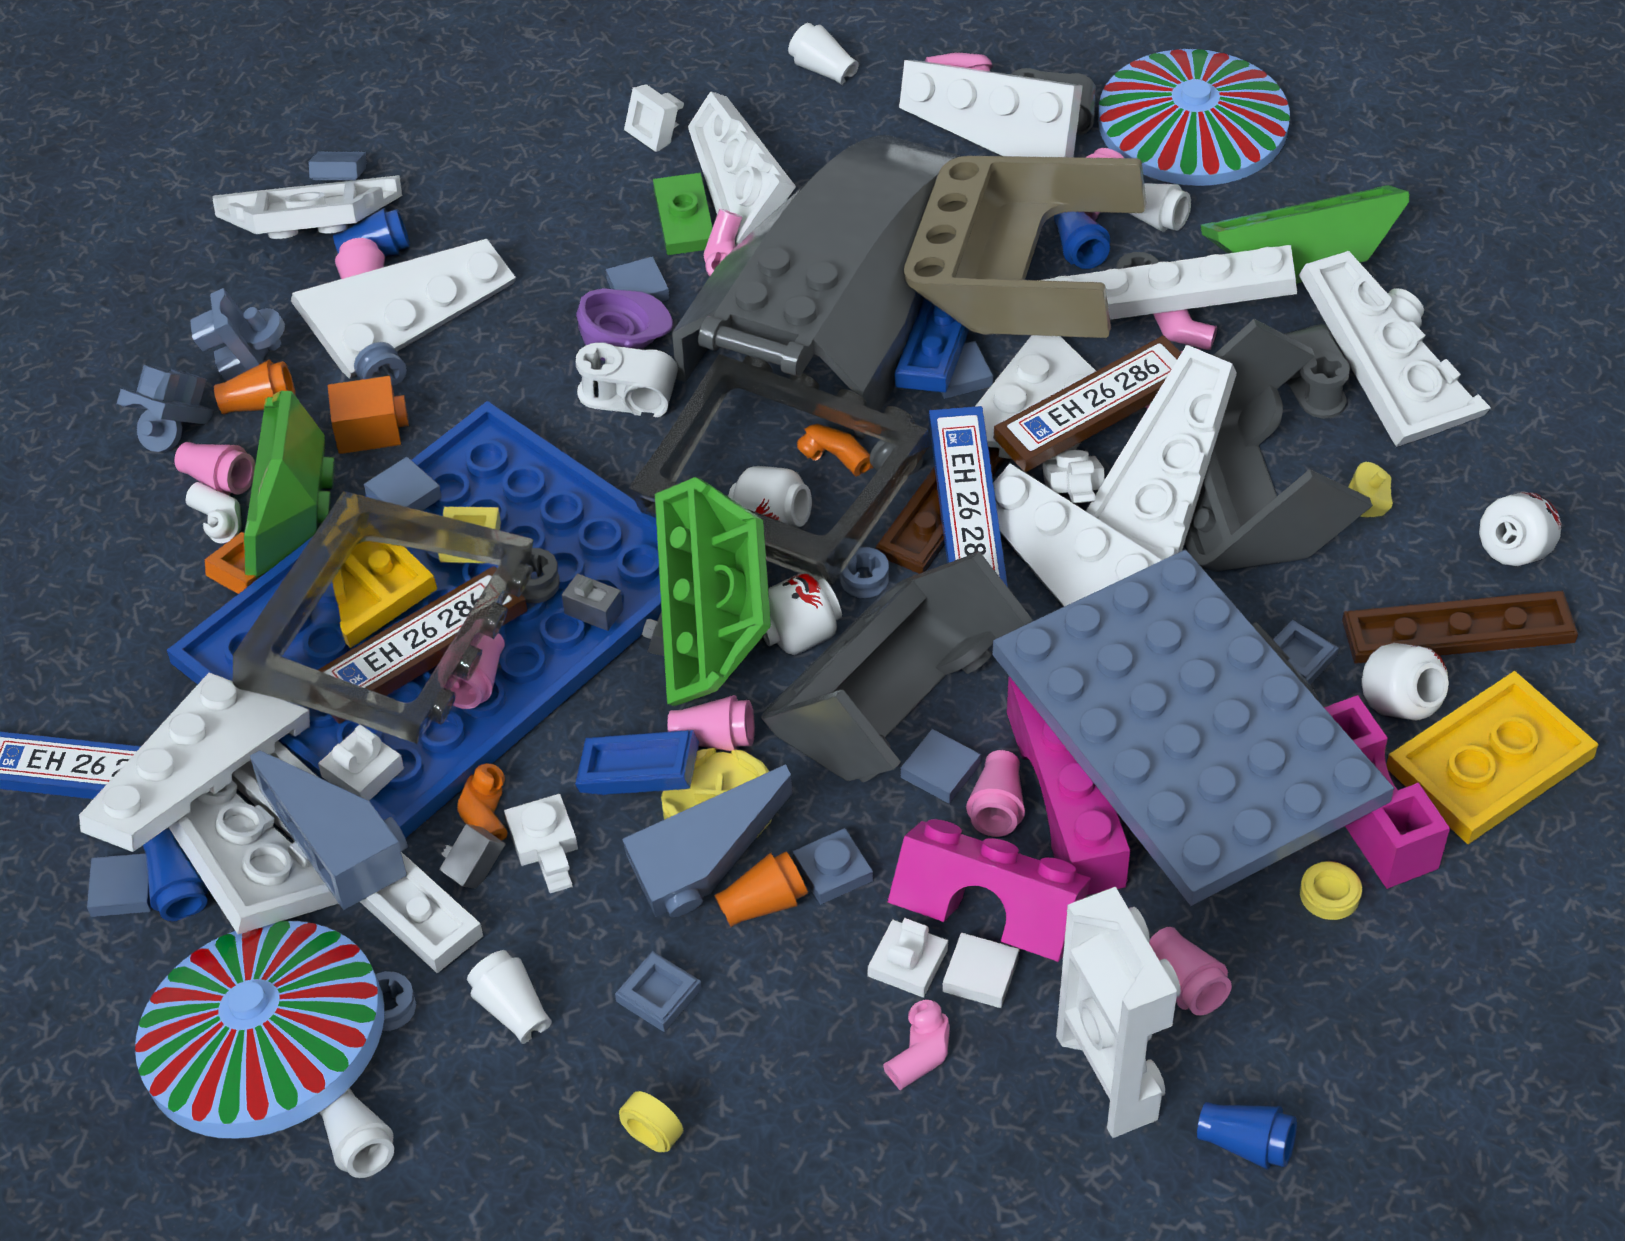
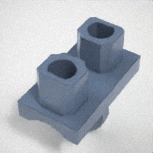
M224 288L210 294L212 310L190 320L192 338L202 351L209 350L223 343L227 345L214 351L215 364L219 373L226 381L263 363L265 355L269 352L268 350L274 351L280 347L281 340L279 338L285 328L283 318L274 309L265 308L257 310L255 307H250L243 313Z
M149 365L143 366L137 391L121 389L117 404L124 407L147 409L141 414L137 422V435L143 447L155 452L170 451L178 444L182 435L181 422L206 424L214 411L200 405L206 378L182 370L171 369V371Z

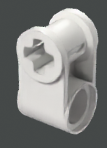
M592 343L581 348L576 355V368L579 374L582 375L577 395L580 402L590 408L629 412L640 416L641 412L654 413L653 417H661L667 412L678 372L677 363L671 356L658 350H640L613 346L607 343ZM603 357L605 364L601 368V358ZM597 384L599 389V397H596L594 395V387H596Z

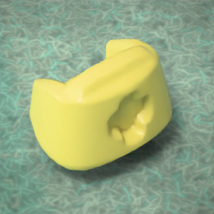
M1361 463L1357 467L1348 487L1369 497L1373 506L1363 513L1361 517L1383 516L1391 509L1393 504L1391 476L1375 463Z

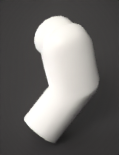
M196 482L189 488L186 495V504L208 515V523H203V529L213 541L226 543L240 533L242 526L241 508L235 498L201 482Z

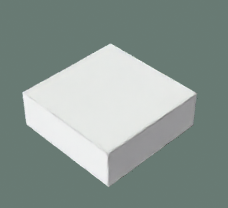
M961 933L943 980V992L1002 1008L1019 959V948Z

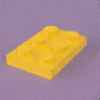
M1513 671L1388 755L1386 766L1387 770L1406 787L1419 783L1447 825L1463 841L1470 844L1595 757L1599 744L1516 671Z

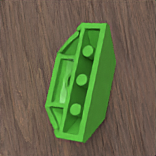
M1386 185L1356 193L1202 224L1201 232L1204 237L1226 253L1291 245L1296 284L1302 282L1299 274L1307 263L1350 251L1359 263L1368 261L1409 203V192Z
M279 391L273 394V397L265 398L244 533L245 575H256V578L269 571L318 533L319 523L329 524L331 493L330 491H323V489H333L335 458L325 457V435L292 391Z
M697 477L655 494L667 704L677 706L718 691L771 627L763 520Z

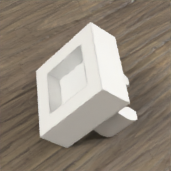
M647 84L633 87L624 130L655 152L660 151L671 143L673 129L679 125L675 122L677 111L683 108L684 103L670 93L661 95Z
M361 724L318 763L321 776L324 779L368 801L404 769L401 755L384 744L380 737Z
M904 918L901 923L892 919L868 965V976L924 998L948 951V940L928 933V926Z

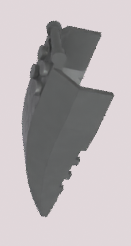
M878 135L861 140L835 156L756 227L715 268L672 332L674 358L678 367L676 379L686 382L707 349L714 351L720 347L780 365L782 372L797 377L803 373L813 355H817L853 391L854 436L864 439L895 387V371L924 300V297L909 287L905 281V263L940 169L948 161L962 156L889 135Z

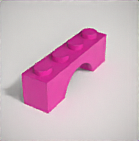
M1009 676L1007 715L1022 759L1028 758L1039 780L1048 816L1054 857L1075 866L1076 873L1091 878L1087 895L1100 893L1113 887L1117 889L1125 888L1130 849L1117 812Z

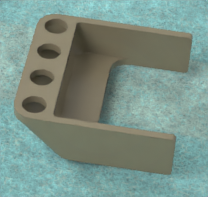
M962 156L948 161L939 171L905 263V281L909 287L964 327L980 334L1107 338L1111 330L1104 283L1025 280L1042 226L1052 216L1063 212L1143 213L1146 208V194L1142 161L1137 158Z

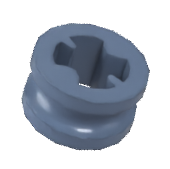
M376 342L365 347L359 352L353 365L355 373L361 380L390 376L392 386L401 383L407 371L406 364L398 356L395 348L386 342Z
M859 547L846 553L840 562V579L844 591L858 598H871L882 593L889 583V562L886 556L879 550L870 547ZM869 567V573H872V577L860 578V572H857V568Z
M384 971L375 975L382 993L389 991L392 998H395L397 993H399L396 997L397 1006L391 1010L384 1011L382 1031L401 1028L410 1021L415 1013L416 1001L411 983L405 976L397 972Z

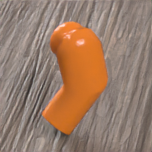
M816 423L804 429L806 431L805 435L797 441V448L807 458L815 461L819 460L823 452L827 450L834 454L855 477L874 468L870 463V453L850 433Z
M485 763L479 765L475 769L474 774L470 775L458 800L457 810L465 824L483 827L502 841L507 838L508 832L494 812L502 796L505 775L496 765Z

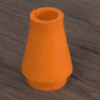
M270 359L226 382L214 385L215 399L222 414L264 410L265 398L273 397V394L279 391H292L295 395L294 383L286 363L281 361L273 364Z
M785 851L776 857L769 853L728 888L714 896L720 909L725 914L730 927L742 921L798 906L796 900L807 895L808 891L790 855Z

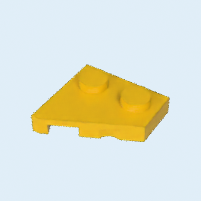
M371 513L325 542L333 575L334 594L341 619L340 627L345 643L350 648L437 590L434 575Z

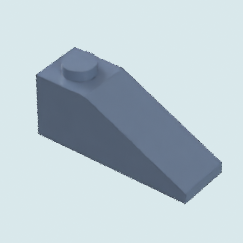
M261 750L250 755L261 793L343 910L407 876L401 851L407 849L408 845L400 827L392 817L383 820L370 801Z
M786 764L622 839L627 858L655 917L666 912L669 913L670 917L685 915L702 904V897L711 894L792 795L791 774Z

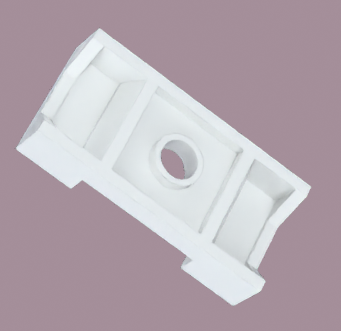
M1116 887L1068 904L1056 1037L1062 1047L1083 1050L1108 1095L1110 1105L1107 1129L1112 1138L1158 1120L1161 1097L1165 1095V1085L1156 1064L1150 1059L1147 1061L1145 1059L1147 1041L1151 1040L1152 1034L1172 1026L1176 998L1181 994L1179 980L1174 968L1167 959L1159 960L1149 944V932L1143 916L1135 907L1128 909Z

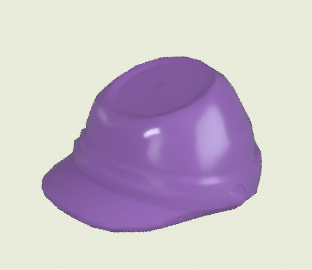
M606 288L589 291L581 297L576 313L578 328L585 345L607 343L618 347L644 350L646 346L653 343L654 339L666 335L673 328V319L662 302L654 296L638 291Z

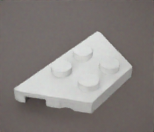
M400 175L214 195L212 198L216 217L254 234L268 233L269 238L283 239L297 235L298 229L318 227V232L320 233L344 231L348 228L347 224L357 223L401 197L402 190Z
M1031 335L976 404V406L983 407L988 447L999 448V457L1011 458L994 440V426L1096 372L1061 336ZM1080 443L1067 449L1066 451L1076 450ZM1055 456V457H1053V458H1051V459H1049V460H1055V459H1057V456Z

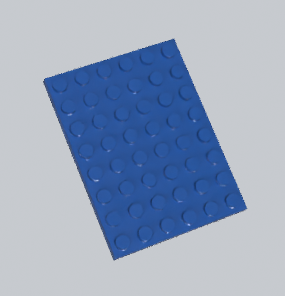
M488 401L411 460L440 486L441 499L398 526L365 495L167 649L171 664L197 685L208 673H212L309 709L310 727L296 737L288 733L278 741L315 775L325 781L327 780L321 776L318 763L337 744L346 739L359 724L380 737L384 744L401 755L404 769L369 801L383 820L392 817L396 821L405 838L464 788L469 776L474 774L475 769L479 765L494 763L642 635L647 619L658 621L662 611L656 514ZM444 507L499 508L501 525L495 563L440 562L437 546ZM371 513L434 575L437 590L350 648L345 643L340 627L341 619L334 594L333 575L325 542ZM541 548L555 556L560 577V586L556 594L544 602L526 603L527 612L495 630L503 637L505 646L500 654L492 694L487 701L480 703L477 707L472 709L455 707L448 703L440 694L438 673L441 666L447 660L340 724L337 723L308 689L306 676L492 566H495L510 582L508 564L511 558L521 550ZM536 572L528 573L531 574L532 579L540 578L537 577ZM577 573L621 590L623 611L609 631L564 613L562 594Z

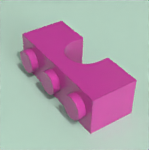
M1357 695L1324 707L1394 787L1390 803L1345 826L1386 889L1439 869L1450 828L1419 783L1397 790L1391 780L1385 761V748L1388 738L1360 697Z
M931 819L927 822L921 821L904 836L888 903L944 922L958 908L963 898L965 887H985L999 897L1005 908L1006 924L1001 942L1057 962L1060 961L1064 954L1068 904L1086 898L1091 881L1090 877L1076 873L1075 866L1060 859L1042 858L1040 861L1019 854L1018 847L1004 840L988 838L981 841L961 834L962 829L959 826L944 820Z

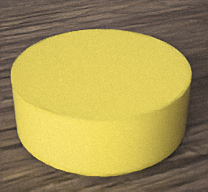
M1332 861L1320 862L1308 868L1302 877L1300 886V898L1306 909L1312 914L1328 920H1338L1351 915L1357 909L1362 894V884L1357 874L1346 865Z
M634 1092L619 1110L620 1121L627 1132L633 1138L656 1152H668L683 1133L682 1124L677 1116L664 1103L645 1092Z

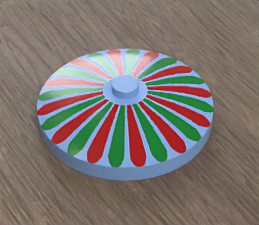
M1201 49L1163 51L1144 56L1129 63L1115 73L1105 85L1100 97L1098 110L1099 131L1109 149L1120 153L1124 158L1140 159L1142 161L1143 174L1148 177L1173 184L1193 186L1217 185L1236 181L1250 176L1267 166L1283 148L1287 139L1290 121L1287 99L1281 88L1269 75L1240 58Z
M280 921L241 934L233 931L207 943L189 955L166 976L155 990L144 1009L136 1034L135 1054L138 1071L158 1108L169 1119L192 1132L217 1138L237 1139L262 1136L281 1131L305 1121L328 1107L343 1095L362 1074L371 1060L381 1037L384 1023L383 993L366 955L349 938L328 927L301 921Z

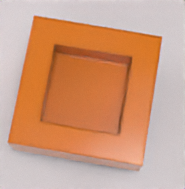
M240 532L205 559L206 576L237 594L261 577L256 578V575H245L243 532Z

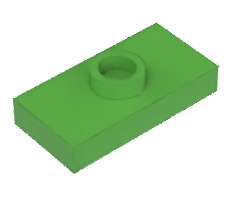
M701 173L653 179L654 193L667 255L705 250L713 227Z

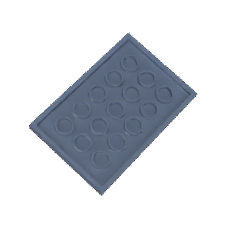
M1186 549L993 640L992 655L1190 906L1379 809L1392 800L1394 787Z

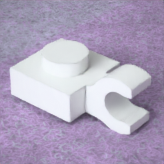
M1068 450L1056 455L1057 459L1047 460L1043 463V475L1048 488L1056 493L1068 492L1072 503L1095 501L1093 490H1099L1105 480L1104 467L1096 456H1089V453L1083 450Z
M553 795L504 810L506 822L521 866L539 861L549 893L573 887L567 871L569 870V865L565 853L577 850L578 846L561 795Z

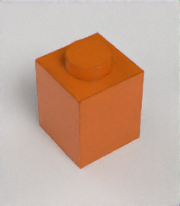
M390 376L328 385L331 423L339 454L401 445L399 427L409 426L408 413L404 395L394 396Z

